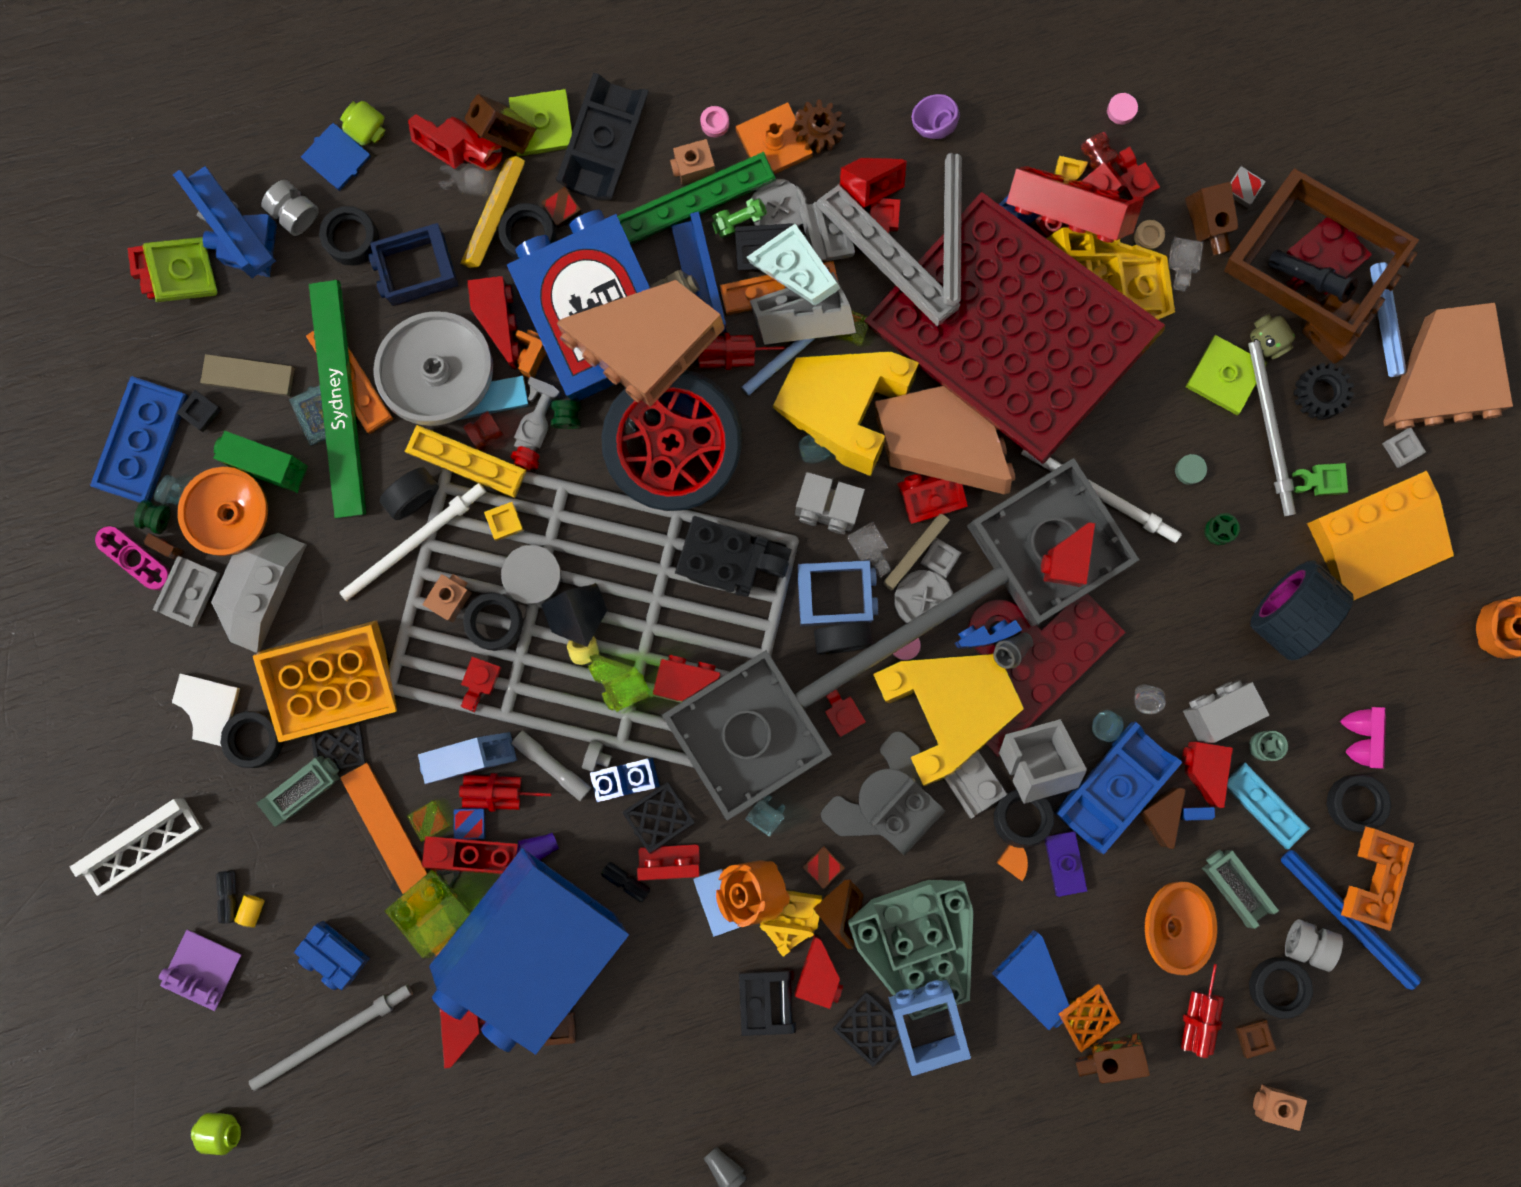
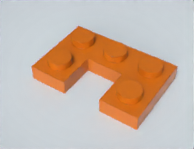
M1365 827L1357 856L1377 863L1369 892L1349 886L1341 915L1391 931L1414 843L1377 829Z

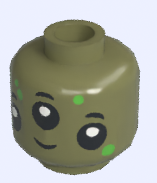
M1267 314L1254 322L1256 328L1250 333V338L1252 342H1260L1263 357H1271L1273 360L1293 348L1292 343L1295 340V334L1283 316L1272 318L1270 314Z

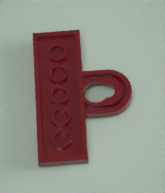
M1088 593L1063 608L1042 629L1037 625L1031 627L1019 607L1005 600L989 601L980 606L971 616L968 628L974 625L978 629L984 625L989 635H991L989 629L992 623L1001 622L1006 619L1009 624L1016 620L1022 629L1020 633L1026 632L1033 639V646L1027 651L1019 666L1006 669L1024 710L985 744L997 757L1000 755L999 751L1006 734L1027 729L1125 633ZM995 644L974 649L980 655L994 654Z

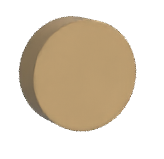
M1155 220L1143 221L1134 232L1136 245L1152 251L1157 249L1165 238L1163 226Z

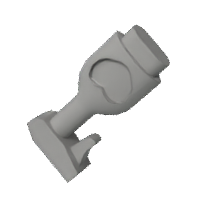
M530 376L528 381L530 386L528 401L533 402L538 393L541 397L535 410L525 415L521 420L514 436L516 439L514 447L523 446L536 451L537 448H541L548 431V422L545 415L552 400H558L561 394L553 385Z

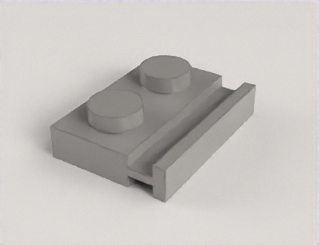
M817 202L808 205L806 203L801 204L799 211L806 239L821 261L853 257L855 254L853 242L816 206Z
M177 556L153 610L196 628L221 573L184 557Z
M979 751L954 774L943 778L970 819L1007 795Z

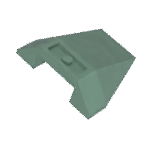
M926 880L871 899L848 920L857 951L893 996L901 990H914L924 987L931 981L947 980L953 992L956 1005L970 1001L973 908L964 881ZM943 1003L908 1015L912 1020H916L948 1008L947 1004Z

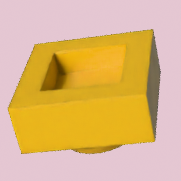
M513 502L484 512L495 541L524 531Z

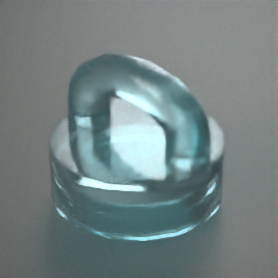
M811 435L803 437L799 442L803 461L810 464L825 461L829 457L830 451L814 442L815 439Z
M170 475L164 476L156 489L155 501L163 505H167L169 502L178 505L184 488L178 485L179 480ZM175 491L178 493V498L173 496Z
M1109 710L1100 712L1092 724L1094 735L1109 743L1116 740L1123 730V719L1118 714Z

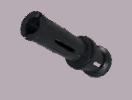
M1279 249L1275 250L1269 258V267L1314 285L1315 289L1322 294L1327 292L1337 296L1340 302H1348L1357 289V278L1342 276L1336 273L1334 268H1319Z

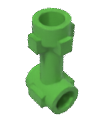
M752 198L746 201V208L731 215L728 210L712 215L714 220L712 225L715 233L719 234L720 238H725L735 234V225L751 218L754 222L762 220V216L767 214L763 201L760 198L756 200Z

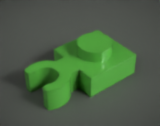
M1346 463L1315 465L1312 467L1313 474L1306 469H1299L1292 473V477L1300 476L1305 481L1304 486L1294 488L1296 493H1303L1313 487L1315 496L1348 493Z

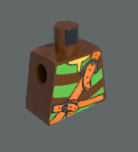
M1138 1033L1094 1043L1091 1045L1093 1055L1075 1058L1079 1077L1098 1073L1099 1081L1102 1084L1150 1076L1143 1045ZM1106 1059H1114L1110 1064L1103 1063Z

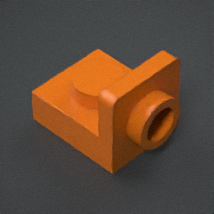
M518 330L516 337L519 342L529 346L528 349L524 348L518 358V369L523 376L535 378L547 352L538 333L527 330V333Z

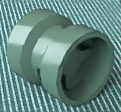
M1260 731L1251 737L1249 749L1251 754L1258 760L1277 761L1286 755L1288 742L1277 731Z

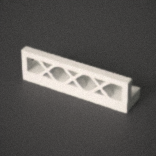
M184 798L173 799L71 865L70 869L75 877L85 876L95 894L100 896L203 828ZM183 813L191 828L183 833L173 832L174 819ZM165 824H167L165 830L159 829ZM153 832L164 834L162 846L157 850L146 848L148 837ZM170 835L176 836V838L169 841ZM141 841L140 847L134 846L136 843ZM127 849L139 851L136 864L131 867L120 865L123 852ZM145 852H146V853H151L150 855H148V856H146V857L144 858ZM115 858L114 863L109 862L110 860ZM101 866L112 867L110 881L101 885L93 871ZM119 869L125 870L118 875Z

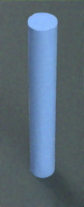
M815 338L794 341L741 386L743 391L749 396Z

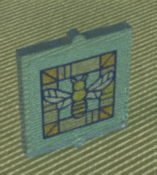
M320 385L314 388L310 386L308 391L289 399L309 445L312 446L325 440L326 436Z

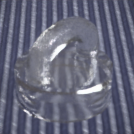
M1148 684L1136 687L1134 699L1136 709L1139 712L1155 714L1164 709L1166 704L1164 691Z

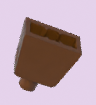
M481 94L476 95L471 101L470 108L465 116V121L480 137L520 154H524L536 131L533 125L511 108ZM504 124L506 126L509 124L512 126V129L509 132H505Z
M1231 182L1203 188L1186 197L1185 201L1198 242L1210 240L1213 256L1231 251L1227 234L1238 230Z
M1309 294L1305 296V298L1346 322L1350 320L1360 306L1359 303L1351 299L1346 303L1340 302L1338 297L1332 294L1328 295L1321 303ZM1370 312L1365 320L1370 323L1375 315ZM1307 322L1301 330L1334 364L1342 360L1358 340V337L1353 336L1349 343L1345 344L1310 322Z

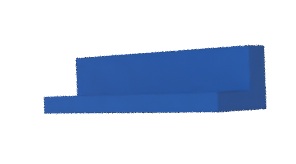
M206 166L190 177H187L181 170L173 174L234 260L247 275L254 278L276 262Z
M699 212L690 213V222L671 226L681 269L686 274L694 276L700 288L696 292L698 297L721 314L725 329L720 334L727 333Z

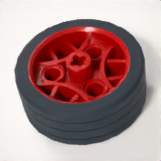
M685 370L665 391L675 392L669 405L661 397L651 407L642 400L638 403L624 389L613 401L604 420L601 435L602 453L608 472L618 487L630 498L649 508L663 511H681L704 504L715 497L730 481L739 461L743 443L742 424L735 405L727 393L714 381L697 372ZM680 393L688 394L695 398L692 416L681 414L673 409ZM700 402H702L711 411L712 414L699 417L698 412ZM648 409L659 411L661 414L660 423L650 424L646 420V411ZM629 419L640 430L626 434ZM697 427H706L711 433V438L706 442L698 441L694 435ZM671 434L676 435L675 440L677 442L675 445L670 444L669 436ZM643 435L647 454L630 455L627 448V440ZM720 450L715 466L705 452ZM699 455L709 470L700 479H697L684 467L689 460ZM660 460L667 461L671 466V473L667 475L659 474L655 468L656 462ZM646 461V466L643 473L637 468L634 462ZM679 473L690 483L676 485Z

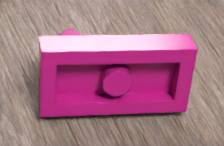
M1372 707V709L1352 712L1341 719V724L1352 732L1371 736V739L1361 740L1351 745L1346 750V754L1361 765L1370 766V768L1384 769L1386 709Z

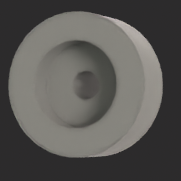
M591 740L582 769L594 772L598 764L609 767L612 756L602 753L603 743Z

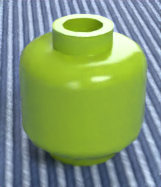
M353 101L340 118L343 122L342 130L360 145H367L371 141L376 144L386 131L382 127L385 120L384 116L365 101L358 103Z
M205 1113L194 1124L191 1131V1139L195 1149L201 1154L226 1155L237 1146L241 1137V1127L237 1123L236 1118L231 1114Z

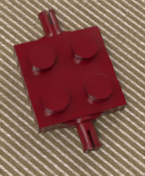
M1328 217L1287 251V254L1319 268H1334L1336 273L1345 277L1350 276L1372 256L1358 239L1360 235ZM1293 277L1287 282L1289 288L1293 285L1291 289L1296 291L1306 281Z

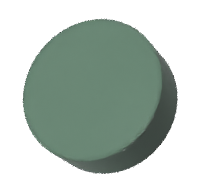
M1195 454L1184 456L1177 462L1175 467L1176 477L1186 485H1194L1200 482L1207 473L1205 461Z

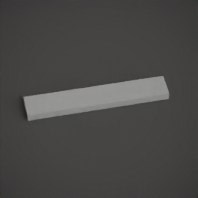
M839 184L817 200L816 206L936 326L940 325L959 309L960 304L955 307L944 304L943 287Z

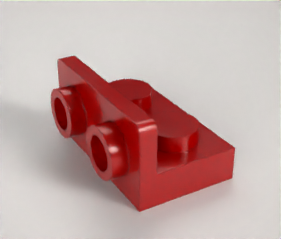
M920 474L907 476L903 482L898 483V488L902 493L911 524L936 517L939 514L968 507L963 485L960 483L927 475L921 476Z
M697 844L661 846L651 854L648 853L645 847L639 849L638 881L700 876V856Z

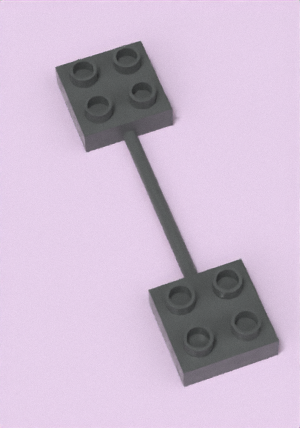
M1074 458L967 525L993 566V570L797 693H793L771 656L765 650L662 714L668 727L727 821L832 755L804 711L807 707L1003 584L1032 627L1043 622L1139 561V558ZM1089 522L1095 523L1087 584L1077 587L1044 581L1045 573H1041L1043 555H1047L1050 549Z

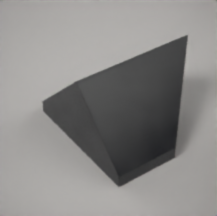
M597 583L564 591L541 605L552 633L585 647H588L608 611Z

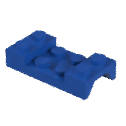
M1131 722L1112 744L1113 747L1084 779L1079 788L1073 790L1054 812L1056 816L1101 854L1107 852L1182 763L1181 760L1165 751L1146 735L1137 722Z

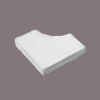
M185 674L179 675L172 703L182 707L190 716L193 725L192 739L221 746V732L226 722L233 717L241 688Z

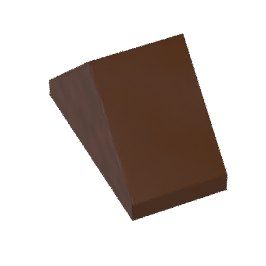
M1170 788L1149 802L1139 813L1161 847L1171 849L1175 847L1185 789Z
M850 879L844 880L813 908L847 949H853L854 939L848 920L861 909L864 895Z

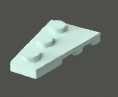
M796 224L747 256L748 261L752 265L815 306L840 289Z

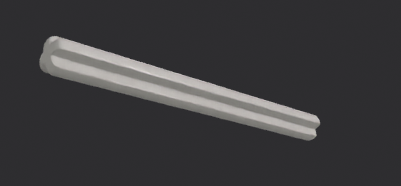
M949 153L945 159L943 302L946 306L951 305L955 307L961 300L962 157L960 154Z

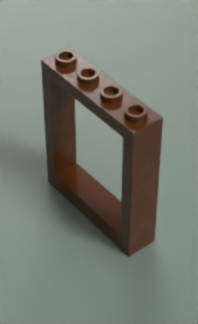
M1294 168L1230 256L1224 272L1345 344H1348L1353 336L1359 338L1369 324L1365 320L1368 314L1371 312L1375 315L1386 300L1381 297L1386 289L1389 291L1394 289L1402 277L1398 274L1400 268L1404 266L1408 269L1418 253L1413 249L1419 239ZM1296 200L1301 201L1394 255L1348 322L1250 265Z

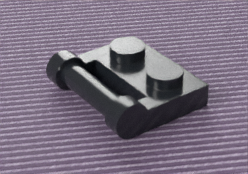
M794 970L739 972L741 1036L796 1033V1022H793L791 990ZM779 981L780 1023H772L770 982Z

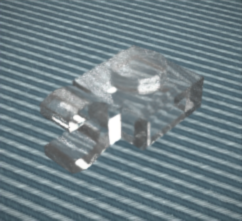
M1174 237L1172 240L1168 266L1169 269L1176 270L1174 290L1186 291V286H1190L1191 273H1197L1200 269L1203 242Z
M873 522L847 536L859 560L867 561L870 559L873 567L876 568L879 578L890 572L891 568L881 553L888 546Z

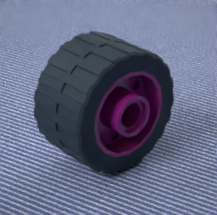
M1314 560L1307 561L1291 570L1272 587L1255 609L1250 624L1255 632L1286 659L1298 660L1322 645L1341 625L1352 607L1354 596L1318 562Z

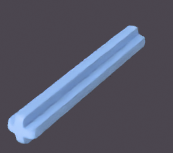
M1386 262L1376 263L1370 267L1373 286L1388 266ZM1386 289L1381 295L1386 300L1378 310V318L1388 375L1390 377H1398L1404 375L1407 370L1393 290L1389 291Z

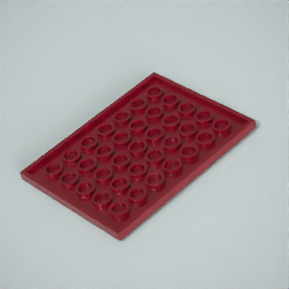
M982 192L961 214V300L959 302V309L940 325L936 326L895 286L864 320L866 326L907 358L919 362L918 366L1042 464L1049 459L1165 330V324ZM944 234L918 261L942 287L944 274Z

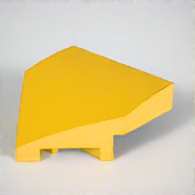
M787 891L790 901L783 908L781 914L772 921L760 923V928L771 938L783 957L791 952V949L800 942L814 935V931L818 928L819 916L813 908L822 901V896Z

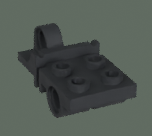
M693 516L675 574L687 577L689 580L699 584L723 589L729 593L733 592L735 586H737L735 595L748 597L757 570L780 578L785 577L792 549L772 543L760 536L752 538L751 543H749L750 534Z

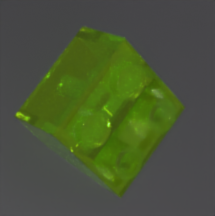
M597 654L590 656L593 664L589 665L588 668L595 682H602L606 691L601 694L609 710H615L617 713L622 714L653 699L652 693L640 670Z
M431 870L384 910L422 958H431L443 948L472 912L463 899L434 870Z

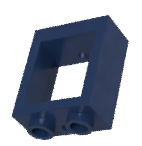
M438 223L370 243L373 253L368 254L373 270H378L381 279L376 282L381 298H386L392 306L459 286L446 239ZM432 243L441 277L395 291L386 256Z

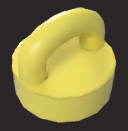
M594 636L588 647L571 640L567 644L569 656L575 664H588L599 655L598 644Z

